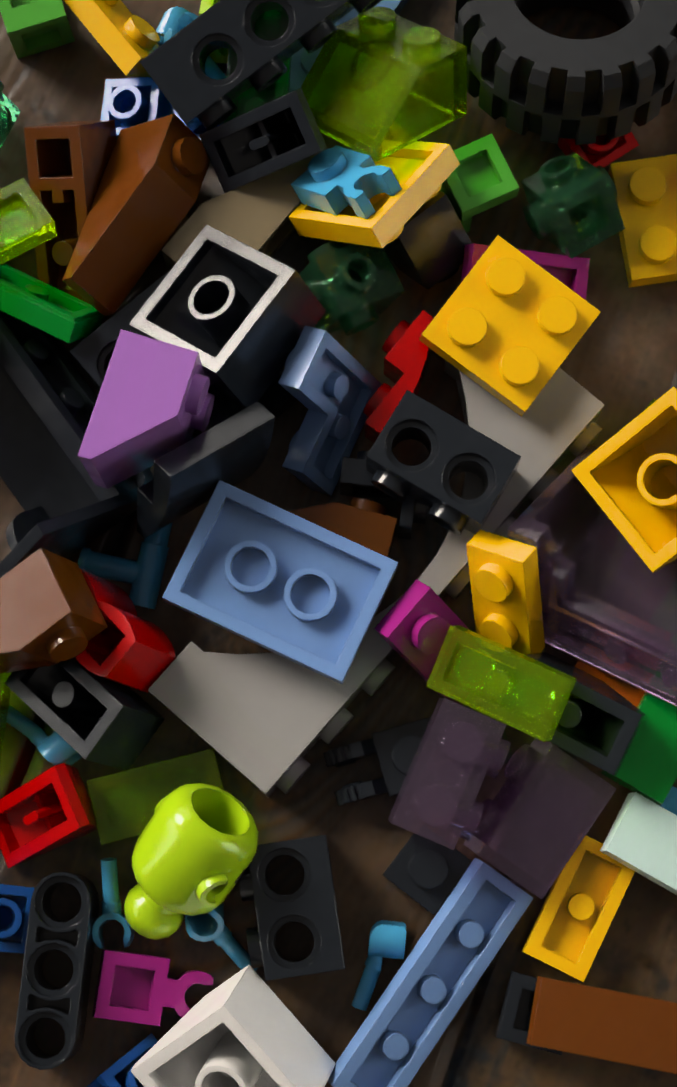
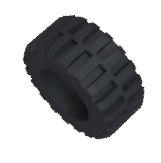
M456 0L453 50L455 65L461 70L460 80L467 92L474 98L479 96L478 106L495 120L500 116L506 119V127L514 132L525 136L527 131L540 134L541 142L558 144L559 138L575 139V145L596 143L597 136L607 134L609 140L630 133L633 122L639 127L647 124L659 115L660 107L670 103L677 93V0ZM553 7H581L606 16L621 29L610 35L594 39H569L541 30L532 24L527 17L541 10Z

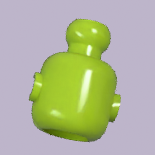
M203 783L185 784L161 799L156 805L154 815L139 836L134 847L132 868L138 884L129 890L124 903L126 921L138 934L154 940L167 938L180 928L184 915L195 916L213 911L224 902L252 862L256 854L259 834L255 821L243 803L219 787Z

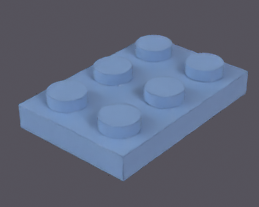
M219 480L162 598L173 606L343 684L398 568V562Z

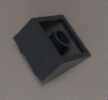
M206 224L129 325L142 336L198 352L204 374L210 377L209 389L245 409L258 402L284 368L286 359L295 348L304 326L315 327L326 310L295 269Z

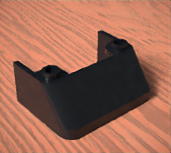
M1 310L0 477L25 511L19 513L7 526L6 539L11 552L0 562V578L40 547L68 559L137 510V488L154 479L151 470L147 468L108 489L94 484L80 461L78 453L97 396L52 335Z

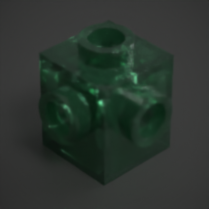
M575 152L548 160L540 167L538 172L521 181L529 202L528 205L523 207V214L531 231L539 240L547 238L571 259L625 229L615 200L617 198V190L612 178L601 165L594 167Z
M331 241L318 247L307 256L310 263L299 274L326 310L325 314L315 325V328L325 330L328 333L343 329L346 336L359 333L374 325L380 319L378 315L384 312L405 291L384 248L357 244L343 246L342 242Z

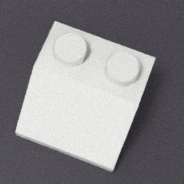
M249 964L194 1005L135 1063L131 1072L144 1087H325L336 1063Z

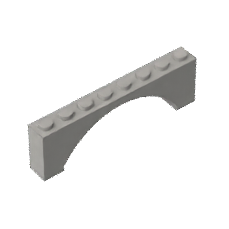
M445 360L444 372L456 381L464 423L521 456L517 471L481 530L510 539L521 525L513 516L525 502L531 499L535 504L539 505L562 477L554 470L569 452L580 458L602 432L603 429L595 422L598 420L604 404L559 367L521 417ZM465 472L461 498L467 500L476 499L485 492V485L476 474ZM465 528L461 535L448 532L437 555L418 579L429 586L441 599L447 593L456 600L470 585L466 544L475 534ZM399 599L374 617L343 684L276 653L229 654L203 652L191 641L148 691L266 796L269 797L277 787L284 794H287L310 768L311 764L303 757L321 738L326 744L330 745L354 716L346 708L362 690L372 696L395 670L396 667L388 660L396 651L374 628Z

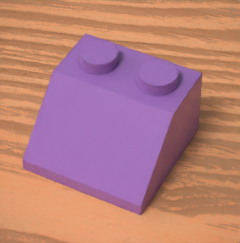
M120 330L78 453L80 461L95 485L108 489L153 466L154 460L191 440L194 430L205 431L212 413L215 395L208 393L210 377L204 374L198 352L126 330Z

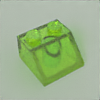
M376 6L366 13L358 14L357 17L336 26L339 30L338 33L322 47L301 86L322 134L357 152L371 155L373 160L379 161L467 114V46L441 35L435 28L421 26L403 18L390 8Z

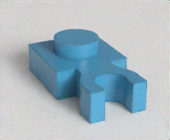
M337 145L314 156L308 164V169L291 183L295 193L304 205L336 216L349 205L358 217L368 219L376 212L369 199L380 193L394 196L402 189L391 168L376 165L371 155Z

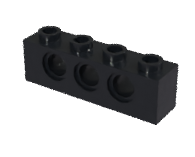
M220 0L141 60L140 63L184 123L192 131L202 124L208 131L221 124L236 111L237 107L233 100L253 86L257 92H261L280 79L288 70L283 62L304 47L307 53L310 54L330 41L339 31L334 23L353 9L359 15H362L382 0ZM269 10H278L289 18L286 32L280 38L272 41L259 38L255 34V24L259 16ZM220 48L234 51L237 54V66L229 77L215 80L206 75L205 62L213 51Z

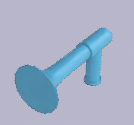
M172 523L145 538L144 542H141L137 561L95 552L91 548L84 547L78 559L79 568L101 578L132 584L129 597L133 604L155 610L169 550L167 545Z

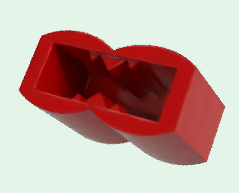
M80 568L108 627L88 641V646L82 653L76 656V659L84 668L95 675L148 693V689L176 659L171 641L158 626L137 616L132 600L122 588Z

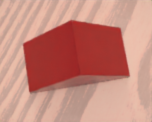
M66 763L51 767L0 799V850L8 869L102 828L78 769Z

